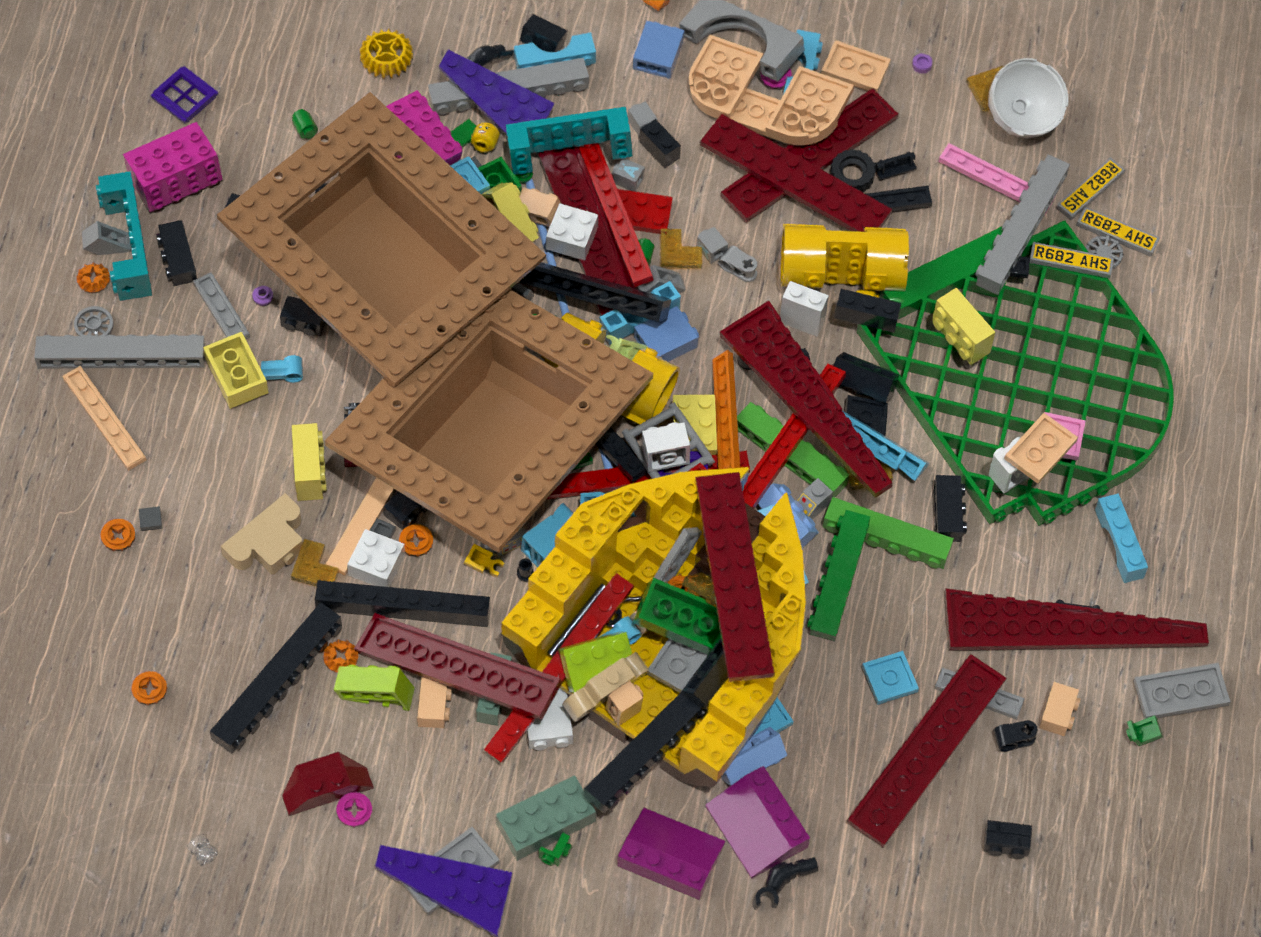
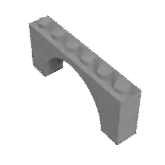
M699 0L679 23L680 29L684 30V38L696 44L709 34L722 29L740 28L756 33L767 45L765 54L760 60L761 74L776 81L780 80L805 50L804 40L800 34L791 32L781 25H776L765 18L756 16L750 11L743 10L733 3H728L724 0Z

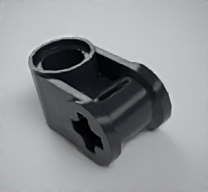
M1025 720L995 727L993 731L999 751L1008 752L1033 745L1038 732L1037 725L1033 721Z

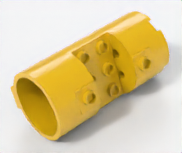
M783 224L780 268L781 287H787L789 282L792 281L808 288L822 289L824 283L861 284L863 290L905 291L908 276V231L906 229L865 227L864 232L826 230L824 225Z
M568 312L561 317L563 321L604 344L607 330L601 328V323L595 320L585 321ZM649 347L639 349L632 361L652 372L653 379L621 414L638 424H642L664 410L680 374V367L662 359V357L657 355L658 352ZM541 356V358L545 359L544 362L551 365L552 367L557 368L559 366L556 363L545 358L544 356Z

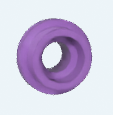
M259 286L254 289L252 297L258 305L266 306L272 301L273 292L267 286Z

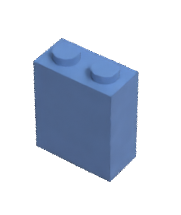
M646 21L633 57V69L671 79L684 42V30L662 25L658 22Z
M678 306L669 310L666 320L657 322L649 319L634 327L635 340L658 352L657 355L668 362L698 346V331L695 327L692 328L690 326L685 312H681Z

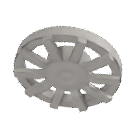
M1096 236L1086 245L1089 253L1113 257L1117 260L1113 264L1112 269L1116 268L1122 261L1123 249L1119 242L1110 238V236ZM1091 246L1096 250H1089V247ZM1113 253H1119V257L1113 255Z
M87 307L81 310L75 317L74 328L78 336H85L83 333L89 331L87 335L94 333L95 336H98L97 332L99 331L102 333L100 336L109 335L113 329V318L102 307ZM92 311H98L99 313L98 315H93ZM88 312L90 313V316H88L87 318L83 316ZM102 313L107 316L103 319L100 318ZM81 318L85 321V323H78V321ZM108 320L110 321V324H102ZM78 327H86L81 331L78 330ZM101 328H108V330L105 332Z

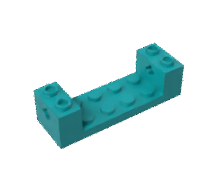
M626 106L506 125L514 175L533 172L531 153L610 141L613 160L633 157L631 131Z
M131 171L98 176L99 185H96L100 208H104L105 215L126 212L133 259L112 262L113 271H110L114 294L118 293L120 301L152 296Z

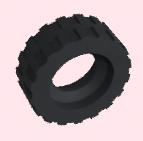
M844 150L833 159L830 174L864 193L867 189H870L871 184L874 182L875 163H873V159L867 153H863L861 150ZM847 165H857L862 169L863 174L859 179H848L844 176L843 169Z

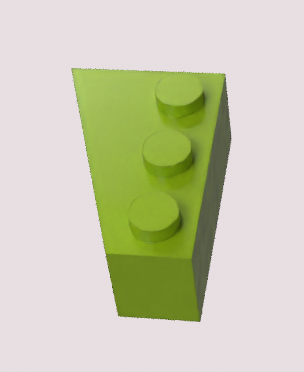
M624 631L558 649L569 692L573 693L584 687L591 678L621 658H626L632 654L627 632Z
M348 665V667L339 666L334 691L341 700L369 704L370 700L383 702L382 707L388 708L390 704L401 705L403 710L410 711L415 689L399 667L388 666V668H379L374 665H369L368 667Z

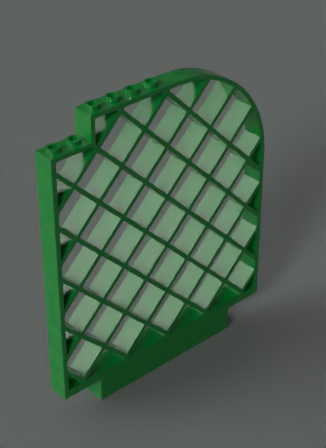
M1064 220L1033 235L1021 256L1026 257L1031 254L1033 242L1089 252ZM1003 226L909 271L905 291H879V298L901 303L898 320L920 309L916 327L897 323L895 333L858 324L856 332L880 367L899 374L897 369L904 371L903 377L899 376L895 389L953 473L961 476V484H965V490L989 525L994 522L999 523L1006 519L1007 515L1013 512L1019 513L1026 507L1038 526L1044 523H1052L1061 514H1069L1079 505L1084 506L1088 504L1092 498L1098 495L1099 497L1104 496L1111 488L1133 477L1147 465L1158 451L1166 435L1173 411L1174 389L1170 370L1161 350L1108 278L1030 263L1029 275L1040 277L1037 293L1006 286L1005 282L999 295L976 285L978 278L975 276L980 264L984 265L986 262L984 258L988 250H993V242L996 236L1003 233ZM1044 278L1074 285L1072 301L1042 295ZM1079 287L1102 292L1108 299L1107 310L1076 303ZM955 288L958 290L962 288V295L966 297L967 291L998 298L994 314L976 311L993 330L996 329L1025 336L1022 353L992 346L991 352L983 357L979 375L949 368L948 363L951 351L958 352L954 345H950L947 342L944 334L920 328L924 312L934 314L936 301ZM1002 299L1033 307L1029 323L999 316L998 313ZM1112 306L1116 310V312L1111 311ZM1037 308L1068 315L1065 330L1060 331L1033 324ZM1072 317L1103 324L1100 340L1069 333ZM1107 326L1130 330L1137 339L1135 349L1105 342ZM877 330L876 337L874 338L872 332ZM881 334L911 340L912 343L908 357L884 352L879 345ZM1033 338L1061 345L1057 362L1027 355L1029 339ZM916 342L947 349L944 365L941 366L912 359ZM1065 346L1096 354L1093 369L1088 370L1061 363ZM1100 356L1131 362L1128 379L1097 372ZM987 359L1017 366L1018 370L1014 384L983 376ZM1136 364L1157 369L1163 388L1133 381ZM1022 368L1054 375L1050 392L1018 385ZM908 372L939 379L935 397L911 391L906 384ZM1058 377L1089 384L1085 401L1054 394ZM947 381L975 388L971 406L940 398L943 382ZM1093 386L1123 392L1124 397L1121 410L1091 403ZM979 389L1011 397L1007 414L975 407ZM1129 394L1166 403L1165 420L1127 412L1126 407ZM1015 398L1046 406L1045 412L1047 413L1050 412L1052 407L1081 414V420H1086V416L1117 423L1114 441L1083 434L1082 448L1110 454L1106 472L1075 465L1076 460L1072 459L1071 463L1059 461L1052 468L1050 473L1067 477L1063 495L1031 487L1033 482L1031 478L1028 479L1027 486L1018 484L1006 493H1003L991 477L967 471L962 465L961 459L963 451L993 458L995 451L1003 447L1007 429L1022 433L1028 431L1035 421L1011 416ZM924 408L932 410L930 417L928 416ZM936 411L967 419L963 437L939 431L933 423ZM971 420L1003 428L999 446L967 438ZM1122 425L1160 434L1149 450L1119 442ZM951 448L959 450L958 457ZM1115 456L1136 461L1124 470L1114 475L1111 474ZM1072 478L1095 484L1070 498L1068 497ZM979 488L988 490L986 498ZM992 491L1017 497L996 509H993L989 503ZM1037 503L1052 507L1045 511H1042V509Z

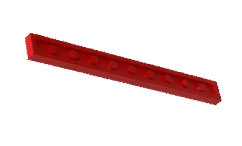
M599 143L578 146L634 287L653 281V275Z
M827 363L820 376L832 394H834L846 377V372ZM794 413L751 472L744 485V501L752 508L757 506L809 430Z
M747 450L739 451L740 468L748 467L750 473ZM718 454L712 455L715 463L708 465V470L719 469ZM680 466L666 468L664 473H674L680 469ZM618 467L571 473L565 477L546 500L578 496L581 493L614 491L626 485L652 478L647 473L632 482Z
M615 573L560 648L597 638L633 590L634 585ZM558 650L542 672L560 678L563 683L566 676ZM513 710L484 750L503 764L536 720V717Z

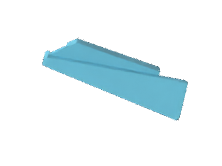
M844 412L846 417H849L856 432H859L867 448H870L874 457L895 470L900 468L914 481L928 467L929 462Z

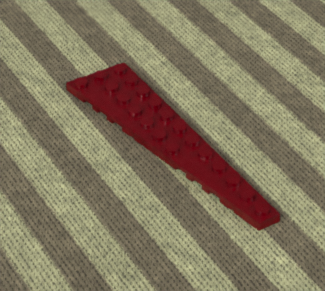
M769 300L720 331V337L875 498L892 488L891 479L878 460L875 459L870 448H867L859 432H856L849 417H846L842 407L817 370L812 366L809 358L804 355L798 342H795L790 330L785 327L781 317Z
M945 588L949 650L1207 647L1209 644L1207 623L1178 619L1171 620L1170 618L1163 617L1156 619L1141 614L1134 616L1119 611L1115 613L1104 612L1103 609L1040 602L1030 599L1023 601L1016 600L1015 597H993V594L979 595L972 594L971 591Z

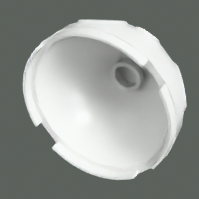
M1023 58L1010 62L996 74L989 90L988 103L994 121L1008 134L1022 138H1035L1049 133L1062 121L1068 106V92L1062 77L1052 66L1042 64L1037 59Z

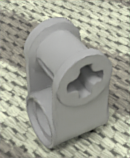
M730 246L718 260V264L723 270L735 275L742 281L752 282L757 277L756 259L744 253L736 246Z

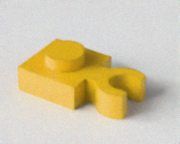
M473 544L463 563L482 574L486 568L494 577H498L499 572L495 571L493 567L495 565L504 566L502 560L490 559L493 554L492 552L476 544Z

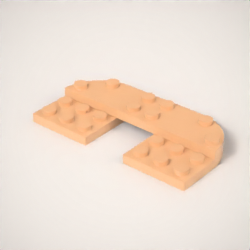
M713 35L708 37L689 74L691 96L701 111L717 119L721 114H724L756 133L791 145H809L819 142L835 130L838 125L837 120L854 91V85L799 66L783 97L779 100L747 88L760 66V60L764 53Z

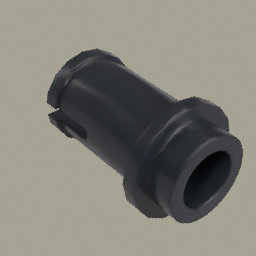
M524 558L519 561L517 577L521 581L527 582L534 571L532 569V561Z

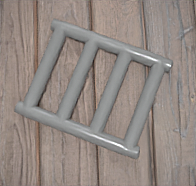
M675 402L669 405V409L629 430L627 428L622 431L624 438L648 472L643 445L640 446L634 437L674 415L679 423H685L687 435L691 440L689 441L690 451L697 448L702 457L672 474L687 472L700 462L703 466L715 463L712 455ZM657 471L648 472L652 479L661 477Z

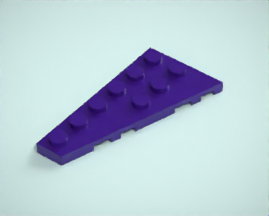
M449 49L439 64V69L506 135L507 124L546 119L554 107L555 103Z
M380 845L375 869L398 882L406 884L413 891L427 896L429 900L455 915L467 919L476 927H481L488 931L490 935L498 937L513 872Z

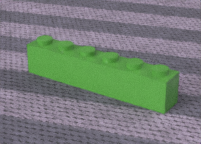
M752 402L737 416L738 432L765 452L784 427L777 418H772L761 406H756ZM801 440L784 465L809 485L818 478L833 491L832 497H836L848 484L849 474L843 467L831 462L827 455L819 453L811 443L804 442L803 440Z
M832 497L823 522V528L829 532L839 533L840 528H837V523L840 515L844 516L845 510L871 516L864 541L869 546L886 549L892 554H901L912 561L927 563L932 568L944 569L954 538Z

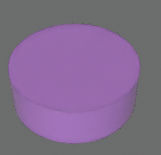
M918 54L913 58L912 67L917 73H928L932 68V59L927 54Z

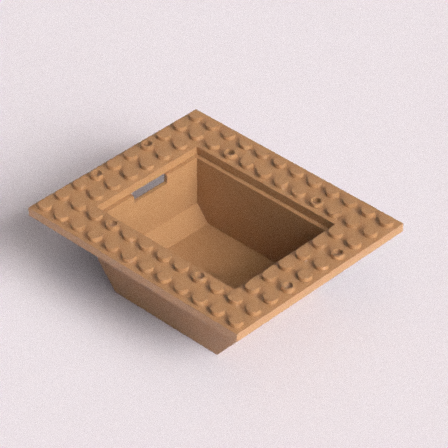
M371 92L217 214V219L393 387L397 386L546 259V254ZM338 172V176L335 179L328 183L314 196H312L311 198L308 197L311 193H313L317 188H319L322 184H324L327 180H329ZM487 290V291H489L490 293H489V294H485L483 291ZM438 329H443L445 332L440 333Z
M509 289L397 386L393 387L383 378L325 440V446L499 553L653 379V373ZM487 290L483 291L485 294H489V293H490V292L487 291ZM438 329L440 333L445 332L443 329ZM525 346L559 366L554 368L525 351Z

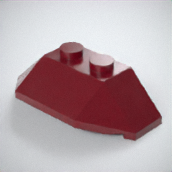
M335 752L296 765L284 789L282 798L288 816H292L340 800L348 793H362L374 789L367 767L340 752Z

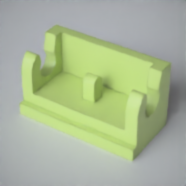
M612 335L606 336L612 342L609 348L630 360L633 359L639 349H646L648 347L638 342L622 338L618 339Z

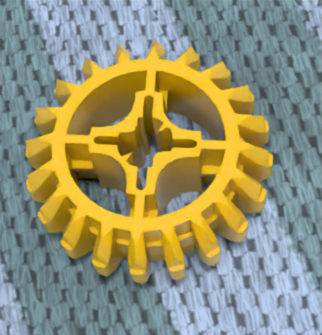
M380 29V33L373 31L372 36L367 35L366 40L362 42V47H360V61L363 63L364 69H368L369 74L374 72L376 77L382 75L384 79L386 75L393 78V74L400 76L401 71L406 72L413 58V47L410 44L409 38H405L404 33L399 34L397 30L391 32L390 29L387 32H383ZM398 50L402 52L400 56L397 55ZM373 51L376 52L375 57L371 55Z

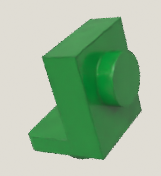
M1155 715L1136 723L1132 720L1127 721L1129 727L1126 729L1128 738L1138 746L1163 738L1158 719Z
M562 832L553 851L540 847L539 858L541 861L549 866L556 865L559 867L564 856L568 857L573 845L570 844L571 836Z

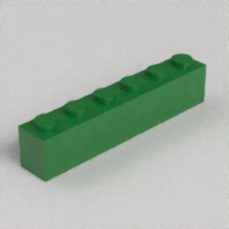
M845 510L844 516L840 515L837 523V528H840L838 536L834 535L831 548H834L832 556L828 555L825 567L828 568L827 575H822L819 585L822 588L821 595H816L813 605L816 608L815 615H810L807 627L811 628L810 635L835 642L871 516Z

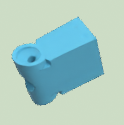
M564 503L556 509L553 516L550 515L522 536L521 551L537 567L554 549L556 533L573 514Z

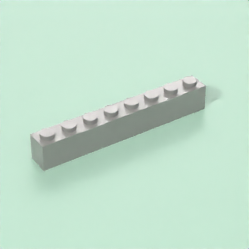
M584 58L496 73L541 97L563 94L570 91H582L589 88V75ZM452 81L428 84L431 108L437 114L444 115L449 112L478 108Z
M1049 154L1045 161L1041 160L1036 169L1038 173L1036 176H1031L1028 182V190H1023L1019 198L1021 202L1019 205H1014L1010 214L1012 216L1011 219H1006L1002 227L1003 233L996 236L993 242L994 248L993 250L989 249L986 253L984 265H979L975 274L978 277L976 285L999 295L1010 276L1012 265L1014 268L1018 257L1022 255L1067 177L1070 167L1069 163Z
M132 334L127 336L44 335L36 336L35 362L37 369L77 368L79 366L82 368H205L203 347L206 345L204 336L197 334L189 336H178L175 334L168 336H157L154 334L148 336Z

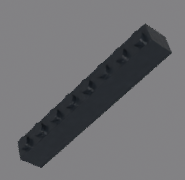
M543 262L519 281L657 322L668 318L672 300Z
M317 580L315 606L317 607L321 602L335 613L373 616L376 613L388 618L488 627L490 597Z
M320 602L210 730L211 740L231 754L236 749H241L245 744L246 737L258 729L260 721L264 716L268 717L271 714L275 703L278 700L281 701L286 696L287 689L299 681L304 669L310 668L315 661L316 655L319 652L322 653L327 648L328 641L340 633L342 629L341 616Z
M682 691L584 788V797L602 813H605L608 809H614L619 803V798L624 793L626 795L629 794L635 786L634 783L639 778L644 779L650 772L649 768L654 763L659 764L665 757V753L670 748L674 749L679 744L680 738L685 733L689 734L700 718L704 719L708 709L698 707Z

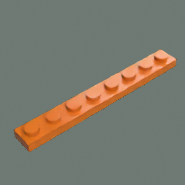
M726 350L712 359L719 469L740 468L733 353Z

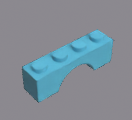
M797 30V33L803 37L805 48L797 60L802 63L804 68L812 71L814 69L818 70L820 58H817V53L821 54L823 42H819L820 34ZM794 76L787 77L784 93Z
M591 33L572 36L569 45L558 52H545L536 47L534 43L514 46V60L517 69L584 58L586 66L596 63V49Z
M670 281L652 290V294L672 299L670 309L676 306L680 309L681 296ZM615 309L599 317V323L602 324L601 328L607 330L606 336L612 335L618 339L634 333L635 326L649 320ZM606 337L605 339L607 340V342L609 343V345H611V344H612L611 340L607 339V337Z
M1119 493L1099 498L1095 512L1101 527L1107 529L1113 540L1117 567L1123 582L1128 583L1143 579L1148 565Z

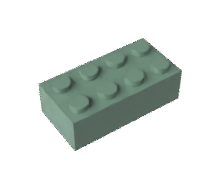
M575 775L496 814V825L516 861L538 851L540 847H546L558 841L562 832L570 835L596 822V811L591 802L584 797V790Z

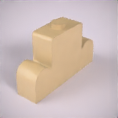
M285 493L222 544V556L238 570L250 568L254 558L270 574H275L285 565H290L296 556L303 551L302 538L294 531L301 525L299 506Z
M635 652L626 659L624 657L591 678L583 688L570 695L562 705L573 721L576 722L606 702L610 693L628 681H631L633 684L645 676L649 669L638 653Z

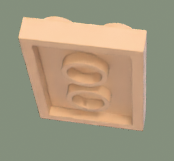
M835 40L821 74L847 82L867 91L873 88L878 92L891 59Z
M1043 413L1008 451L1004 459L1039 484L1077 442L1078 437Z

